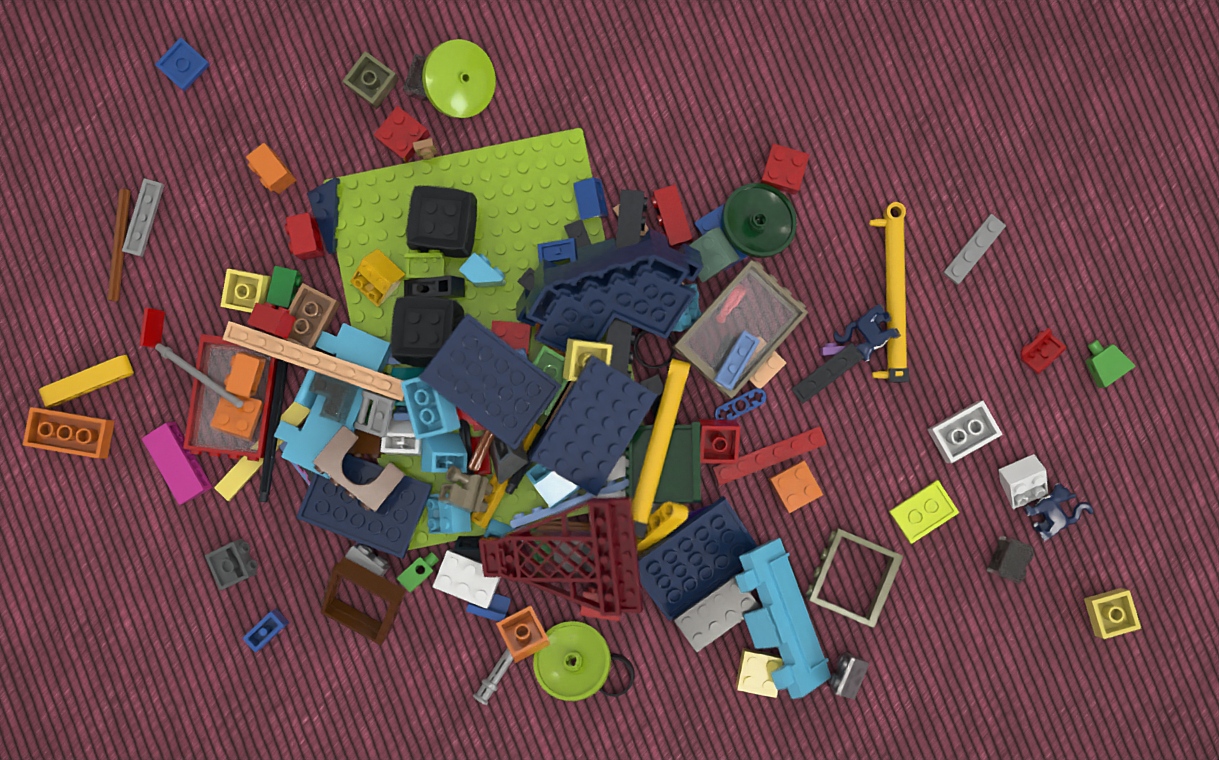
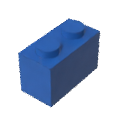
M278 609L272 610L242 639L256 653L266 646L290 622Z

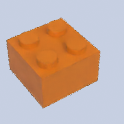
M265 143L246 156L249 160L247 165L254 173L261 177L259 178L260 182L271 192L274 190L280 194L297 181L277 154Z
M245 351L237 352L236 355H233L230 366H232L231 373L227 374L224 385H226L225 390L245 397L256 395L267 358Z
M230 392L243 401V405L237 408L221 396L210 424L211 428L215 431L251 442L264 407L263 402Z
M801 460L768 478L787 513H791L823 495L805 460Z
M531 605L496 623L515 663L550 645L549 639Z

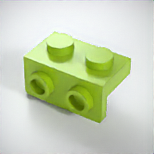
M409 250V253H404V258L406 259V279L445 276V255L440 253V250H428V253H421L420 250Z

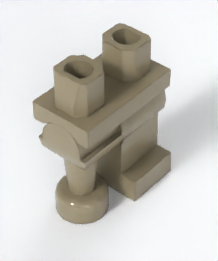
M451 466L447 470L446 479L453 483L457 481L463 483L462 488L456 484H442L438 501L466 512H486L488 504L483 501L484 495H490L493 490V486L488 483L489 479L476 474H463L460 468ZM450 489L448 498H446V491Z

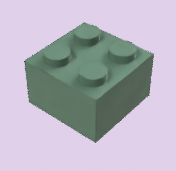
M720 227L710 230L689 245L700 251L704 267L698 276L702 283L712 279L740 260Z

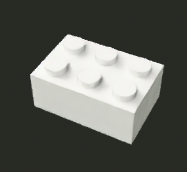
M977 401L927 429L946 463H953L1003 435L984 401Z
M450 549L445 554L433 587L487 609L491 604L501 577H484L481 562L454 553Z

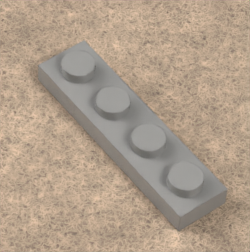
M143 179L123 245V252L143 257L164 184Z
M990 214L942 274L956 285L960 284L1006 225Z

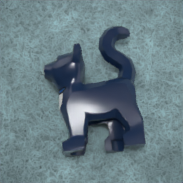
M879 304L871 308L864 316L850 322L846 326L844 336L835 331L833 337L838 343L844 344L851 339L853 329L858 328L866 341L855 346L863 354L864 358L862 360L866 362L870 360L874 350L883 347L892 337L895 339L899 338L901 334L897 328L885 331L881 329V322H889L892 318L888 312L885 313L884 306Z
M1057 483L1054 485L1051 494L1042 497L1034 506L1027 505L1023 509L1027 516L1042 513L1045 520L1042 523L1035 522L1032 526L1036 532L1040 533L1041 539L1045 541L1055 536L1060 530L1079 521L1083 509L1089 514H1093L1092 505L1087 502H1080L1074 507L1073 516L1067 517L1059 503L1069 501L1076 497V494L1071 493L1061 483Z

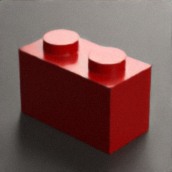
M267 302L264 305L256 303L247 324L287 339L296 319L289 315L290 311L279 307L277 310L275 305Z

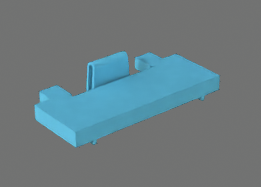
M345 323L342 324L337 337L322 331L316 347L336 355V358L382 373L386 363H388L387 360L391 354L390 343ZM309 369L294 401L311 411L302 429L285 421H280L274 437L287 442L281 457L330 479L331 477L328 474L324 473L322 475L313 468L315 466L313 461L343 425L354 433L356 430L354 423L358 419L363 399L362 391L365 388Z
M778 538L770 540L739 556L744 572L736 575L735 578L741 593L757 589L763 608L745 613L743 615L755 649L778 647L784 665L771 672V676L776 689L788 688L791 699L803 697L830 679L831 674L826 663L829 660L824 658L788 560L790 554L785 552L782 541Z

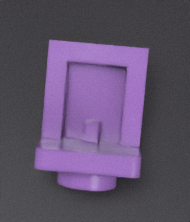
M827 343L825 347L820 348V356L836 355L846 346Z

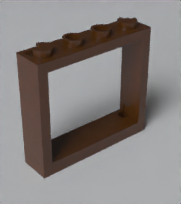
M343 556L339 563L335 562L334 567L330 571L332 574L327 581L328 585L324 590L325 595L320 602L323 604L320 613L382 646L392 629L407 590ZM342 578L390 603L382 623L336 599Z

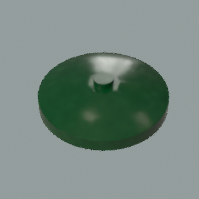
M763 183L743 185L728 197L722 209V227L727 239L737 250L750 257H773L782 252L795 236L797 219L794 208L781 191Z

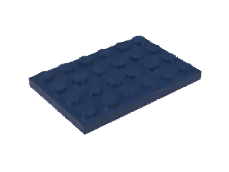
M468 313L419 376L421 381L514 450L517 449L561 388L558 382Z
M591 355L529 458L597 497L657 397V394Z
M345 454L342 460V469L345 476L358 484L373 481L384 469V467L349 454ZM314 473L296 518L404 559L433 486L404 476L376 511L372 509L368 511L360 505L362 502L357 497L352 499L345 493L347 489L342 485L337 487L329 479Z
M722 496L638 556L640 581L668 621H670L742 570L743 565L739 556L758 547V545L727 499Z

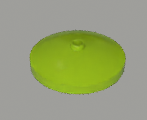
M456 39L439 44L430 52L423 67L422 78L425 93L432 105L447 116L453 118L474 116L484 110L493 97L496 80L492 62L479 46L470 41Z
M569 621L555 625L546 632L550 645L534 653L533 666L536 678L542 688L555 698L565 701L586 699L595 694L608 677L611 666L608 644L596 629L585 623ZM573 659H577V661L575 662V665L573 666V665H572Z

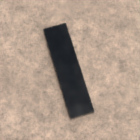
M851 342L796 384L791 390L804 404L861 361L864 356L855 344Z

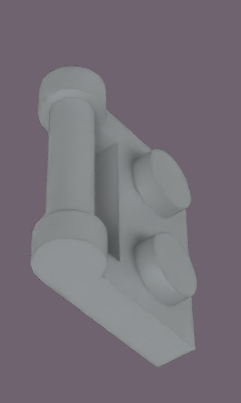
M363 389V399L354 428L384 438L387 436L396 399ZM372 399V400H373V404H372V408H371V412H370L368 424H366V423H365V420H366V416H367V412H368L370 400Z

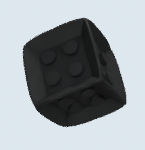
M414 186L407 220V246L411 250H420L421 253H428V250H440V253H443L445 257L470 258L477 222L476 196L473 193L453 188Z
M405 296L397 298L393 309L391 328L392 357L401 364L427 367L463 319V307L455 300L441 297Z

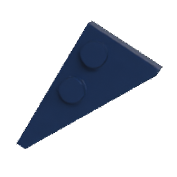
M336 177L306 193L329 254H335L337 248L335 227H338L339 197H337V184H340V179Z

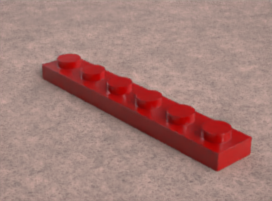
M818 426L738 457V464L723 463L712 468L718 484L723 485L824 446L827 442L821 427Z

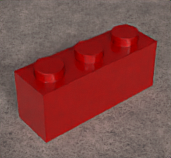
M676 185L653 191L651 202L653 208L658 210L657 221L659 226H663L665 233L662 234L666 235L669 247L673 248L692 242L693 238Z

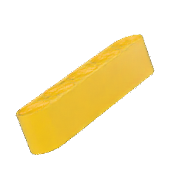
M122 355L39 389V393L45 408H50L134 374L128 356Z
M666 502L649 516L643 540L636 539L638 556L661 541L686 520L688 509L685 505Z

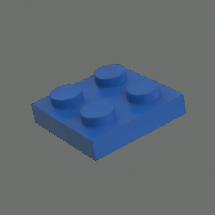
M180 37L155 65L185 92L210 64Z

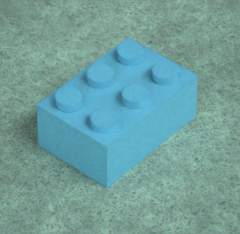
M419 377L400 382L416 439L461 428L455 405L421 381Z

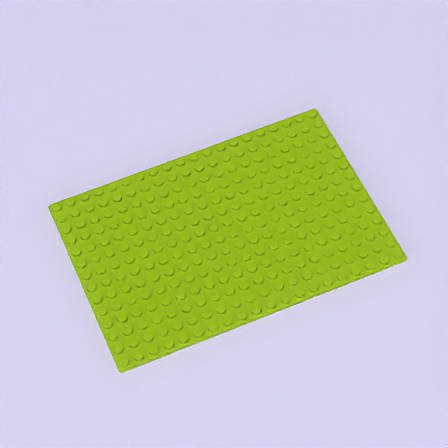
M576 128L434 157L428 160H419L336 177L340 179V184H337L339 217L338 227H335L336 251L351 326L391 344L392 317L395 301L399 297H404V280L409 279H406L405 275L400 285L379 307L372 303L350 281L363 258L376 249H379L406 274L404 253H409V250H411L407 246L406 235L409 205L414 186L446 187L473 193L477 198V222L471 255L474 252L478 256L483 254L491 263L490 267L494 268L496 266L506 276L504 278L506 281L505 286L476 287L459 271L469 258L445 257V276H456L465 280V297L449 299L457 301L463 307L464 316L468 313L490 331L492 320L523 323L517 320L516 303L525 288L517 281L529 268L536 271L539 266L537 244L569 239L564 226L580 220L573 184L592 178L583 130ZM593 217L582 220L591 244L605 241L601 218ZM569 259L552 263L560 266L571 261ZM533 326L529 361L532 363L543 345L548 347V345L535 340L536 327ZM608 329L599 342L607 343ZM407 364L385 365L382 373L385 374L387 372L391 374L392 368L426 367H416ZM628 364V371H632L631 379L634 380L632 365ZM394 406L393 412H392V416H393V414H394V412H395L396 407H407V406ZM542 413L535 423L542 427L548 416ZM470 424L471 437L483 435L484 431H473V425ZM459 428L446 433H459ZM381 454V458H377L378 465L381 467H385L390 461L403 471L405 476L432 485L433 488L430 495L440 494L442 484H456L462 488L463 483L459 481L453 483L446 479L447 472H422L421 456ZM491 459L492 474H490V475H479V476H481V477H486V478H488V479H489V480H488V483L490 482L491 478L493 477V475H494V473H495L494 466H493V463H492V459ZM532 461L527 471H529L538 463ZM525 474L512 495L507 492L504 493L491 519L511 526L510 521L514 520V515L524 512L526 516L532 513L531 509L540 506L545 509L550 506ZM623 477L615 479L616 483L624 481ZM582 488L573 493H579L580 496L587 494L586 490ZM425 505L408 550L456 541L458 536L484 535L489 522L486 528H483L471 521V531L429 534L428 511ZM585 506L568 513L567 517L589 513V507Z

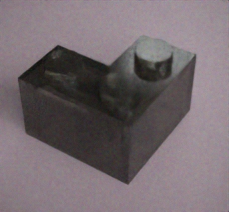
M315 373L309 391L326 397L319 416L346 424L359 388Z

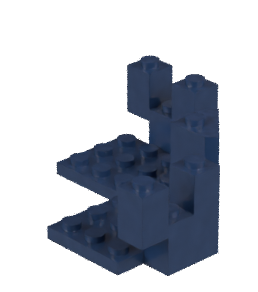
M649 228L640 243L617 249L615 238L577 248L578 260L560 266L542 259L534 272L533 289L531 291L525 289L516 303L517 320L535 327L537 322L541 323L535 334V340L565 353L568 339L599 342L615 317L667 339L696 295V290L681 283L684 278L694 282L704 267L700 251L686 244H682L680 249L676 251L668 246L666 235Z

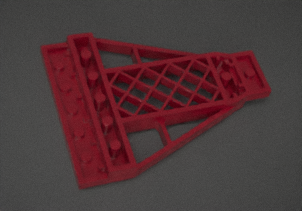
M592 497L507 532L501 537H481L479 540L484 577H503L510 581H521L601 613V616H621L622 613L643 612L632 497ZM588 506L591 531H571L568 525L567 514ZM561 517L563 531L530 530ZM534 541L542 542L539 545H537ZM552 541H561V542H560L558 545H556V544H555L554 542H552ZM571 541H580V542H579L578 545L576 546V545H575L573 542H571ZM525 542L534 549L531 554L523 549ZM544 542L553 549L549 555L541 548ZM563 542L572 549L568 555L559 548ZM582 543L591 549L588 555L578 548ZM535 552L545 559L541 564L532 557ZM554 552L564 559L560 564L551 557ZM574 552L583 559L579 565L570 557ZM593 552H594V560H595V562H594L591 558H589V556H590ZM529 561L537 569L529 571L525 567V563ZM546 561L555 568L553 572H549L543 567ZM565 561L574 568L572 572H568L562 567ZM586 562L593 570L586 572L581 565ZM546 582H569L570 592ZM575 582H597L599 603L577 595Z

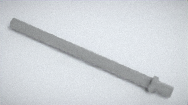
M160 343L155 346V349L161 353L162 357L173 361L234 406L240 408L243 405V401L173 353L170 347H165Z

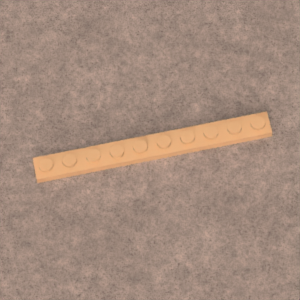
M231 321L228 322L223 340L400 401L405 399L400 383L403 380Z

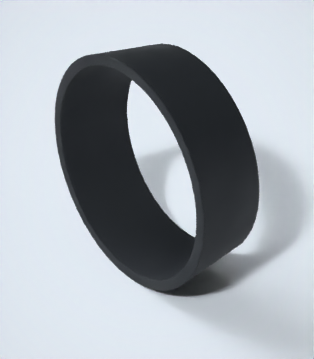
M646 330L641 331L634 342V353L637 360L645 367L651 369H658L668 365L676 352L673 348L669 359L661 365L651 366L640 359L637 351L638 343L645 334L649 333ZM669 334L667 338L669 339L672 347L675 344V340L673 336Z
M612 653L610 654L611 660L616 659L624 662L631 672L630 685L622 693L609 694L599 689V691L607 696L616 697L623 695L631 688L635 679V671L632 663L625 656Z

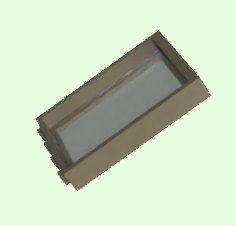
M753 260L748 261L672 346L676 352L687 362L691 363L699 373L728 399H732L808 313L805 310L806 306L801 301H796L792 298V293L787 288H782L778 285V280L773 275L764 272V267L759 262ZM745 330L758 338L760 342L734 387L729 391L713 380L741 332Z

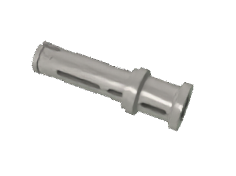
M508 647L488 678L482 680L483 684L478 692L473 694V697L484 705L489 703L488 699L498 689V682L513 661Z

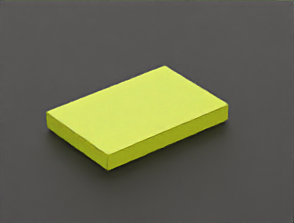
M936 480L891 509L889 513L908 542L912 544L957 515L959 511L940 482Z

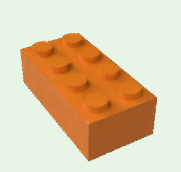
M30 407L23 445L99 459L108 458L115 421Z

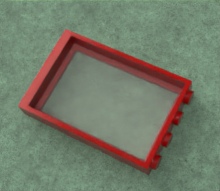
M201 334L196 369L224 389H226V385H224L225 378L232 370V366H230L231 359L237 352L245 351L267 358L256 395L251 396V398L262 401L264 407L251 442L215 431L211 428L210 424L221 396L194 377L183 449L190 450L189 454L201 455L202 451L209 452V456L214 457L228 454V458L240 459V456H247V460L259 462V458H264L278 358L223 340L222 336Z

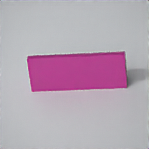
M176 422L165 423L141 438L179 505L213 488L195 455L189 454L190 450L183 449L185 438Z

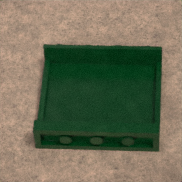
M692 422V425H674L653 504L666 502L701 503L700 422ZM639 425L629 442V448L625 449V458L629 459V467H625V477L629 479V486L625 487V496L632 497V502L654 425Z

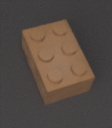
M302 283L288 309L290 311L289 315L296 319L288 338L285 340L316 351L318 348L316 344L322 331H327L341 303Z

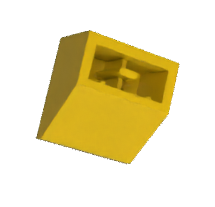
M376 249L363 258L350 282L372 303L379 307L400 285L406 274L379 249Z

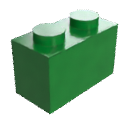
M275 266L266 302L277 307L289 309L297 294L298 287L300 288L302 285V273Z

